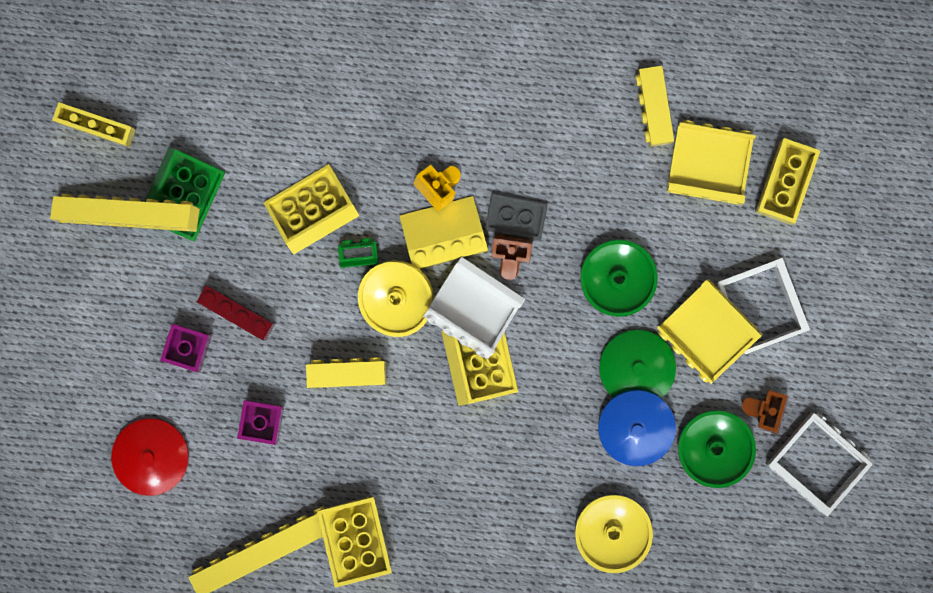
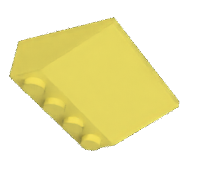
M329 164L263 202L293 255L359 216Z
M473 196L453 201L439 212L434 207L400 215L411 263L418 269L458 260L461 257L465 258L488 252Z
M441 331L458 406L518 392L505 332L495 347V352L486 359L477 355L476 351L470 347L462 345L455 337Z
M373 496L317 511L335 588L392 573Z

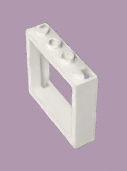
M783 258L715 283L728 298L724 288L725 285L773 267L777 273L797 328L755 343L743 354H748L810 330Z
M810 413L766 465L818 511L828 517L873 464L869 461L870 457L865 452H859L854 448L856 445L850 439H844L840 436L841 431L833 425L830 427L826 424L825 421L827 419L819 413ZM812 422L861 463L826 504L777 463Z

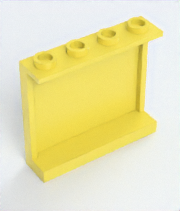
M683 120V123L680 122L677 127L666 192L743 205L745 202L744 192L753 140L756 138V135H751V132L746 130H740L739 133L733 132L732 128L729 127L716 129L711 124L694 125L695 122Z
M707 279L666 321L657 327L660 331L658 334L665 341L669 340L673 344V350L679 355L682 353L686 358L685 362L692 369L696 368L700 372V378L706 383L709 381L710 384L763 335L710 279Z

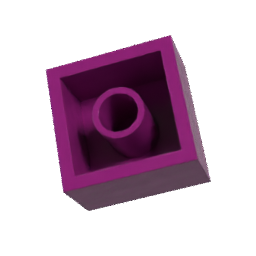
M172 324L160 361L194 372H201L212 335Z
M244 400L237 439L277 445L284 406Z

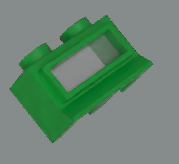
M372 238L361 239V243L354 244L353 240L342 241V245H338L340 269L379 264L377 242H372Z

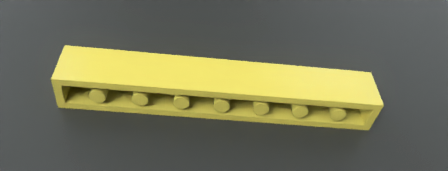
M62 194L61 197L53 196L50 219L60 223L196 232L200 209L188 201H181V204H175V201L164 200L163 203H158L154 199H146V202H141L137 198H129V201H124L120 197H112V200H107L103 196H95V199H91L86 195H78V198H75L73 195Z
M324 506L314 510V515L310 517L303 515L297 518L296 524L290 526L287 523L278 528L279 532L275 534L269 532L261 536L262 540L257 543L253 540L245 544V549L239 552L237 549L227 553L228 557L223 560L218 557L210 561V566L207 568L200 566L192 570L193 574L188 578L195 592L210 593L323 537L317 511L325 509Z

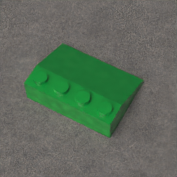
M168 147L146 199H154L158 203H163L164 200L175 201V204H181V201L192 202L193 206L199 208L196 232L168 230L195 242L226 172Z

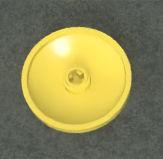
M398 260L386 261L373 267L362 279L358 290V304L366 322L376 331L392 337L408 336L422 328L427 322L423 315L434 299L431 283L425 274L414 265Z
M606 495L590 502L577 519L575 540L578 550L591 566L600 571L621 573L633 569L644 560L651 548L653 539L651 521L645 510L638 503L625 496Z

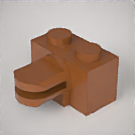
M495 234L491 257L502 259L500 273L504 279L512 280L516 278L519 272L520 261L530 262L533 239Z
M768 390L766 401L748 397L743 401L742 409L746 415L760 419L758 425L760 430L778 435L789 397L788 395Z

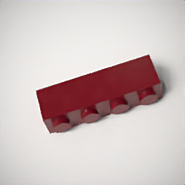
M207 285L196 301L263 341H266L275 326L274 323Z

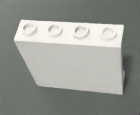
M461 257L454 265L423 317L430 324L437 325L443 329L445 334L458 339L462 345L476 351V354L480 357L488 359L495 352V347L525 299Z

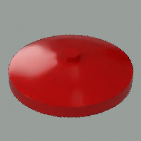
M142 419L129 424L117 436L111 453L112 467L118 480L130 491L146 496L158 495L171 490L182 480L189 463V450L185 438L172 424L160 419Z

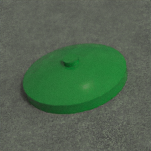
M612 240L597 246L585 259L580 274L581 288L586 300L597 311L612 317H625L642 310L653 298L658 282L656 265L649 253L636 243L626 240Z
M631 330L617 335L606 345L600 357L599 374L604 388L612 397L627 390L642 389L653 392L663 398L673 385L676 375V362L671 348L661 337L649 331Z
M707 411L691 419L682 430L678 441V456L684 471L694 481L710 488H725L738 483L749 473L756 456V443L748 425L736 415L725 411Z

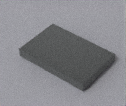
M492 193L484 231L541 241L548 204Z

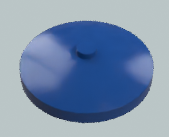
M632 389L615 395L607 402L600 414L598 431L604 449L612 458L626 465L644 466L656 462L668 452L675 438L676 424L672 410L660 396L647 390Z

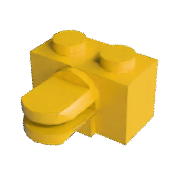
M429 165L416 175L413 184L439 212L453 201L456 192L452 187L459 182L461 173L455 166H449L438 173L432 165Z

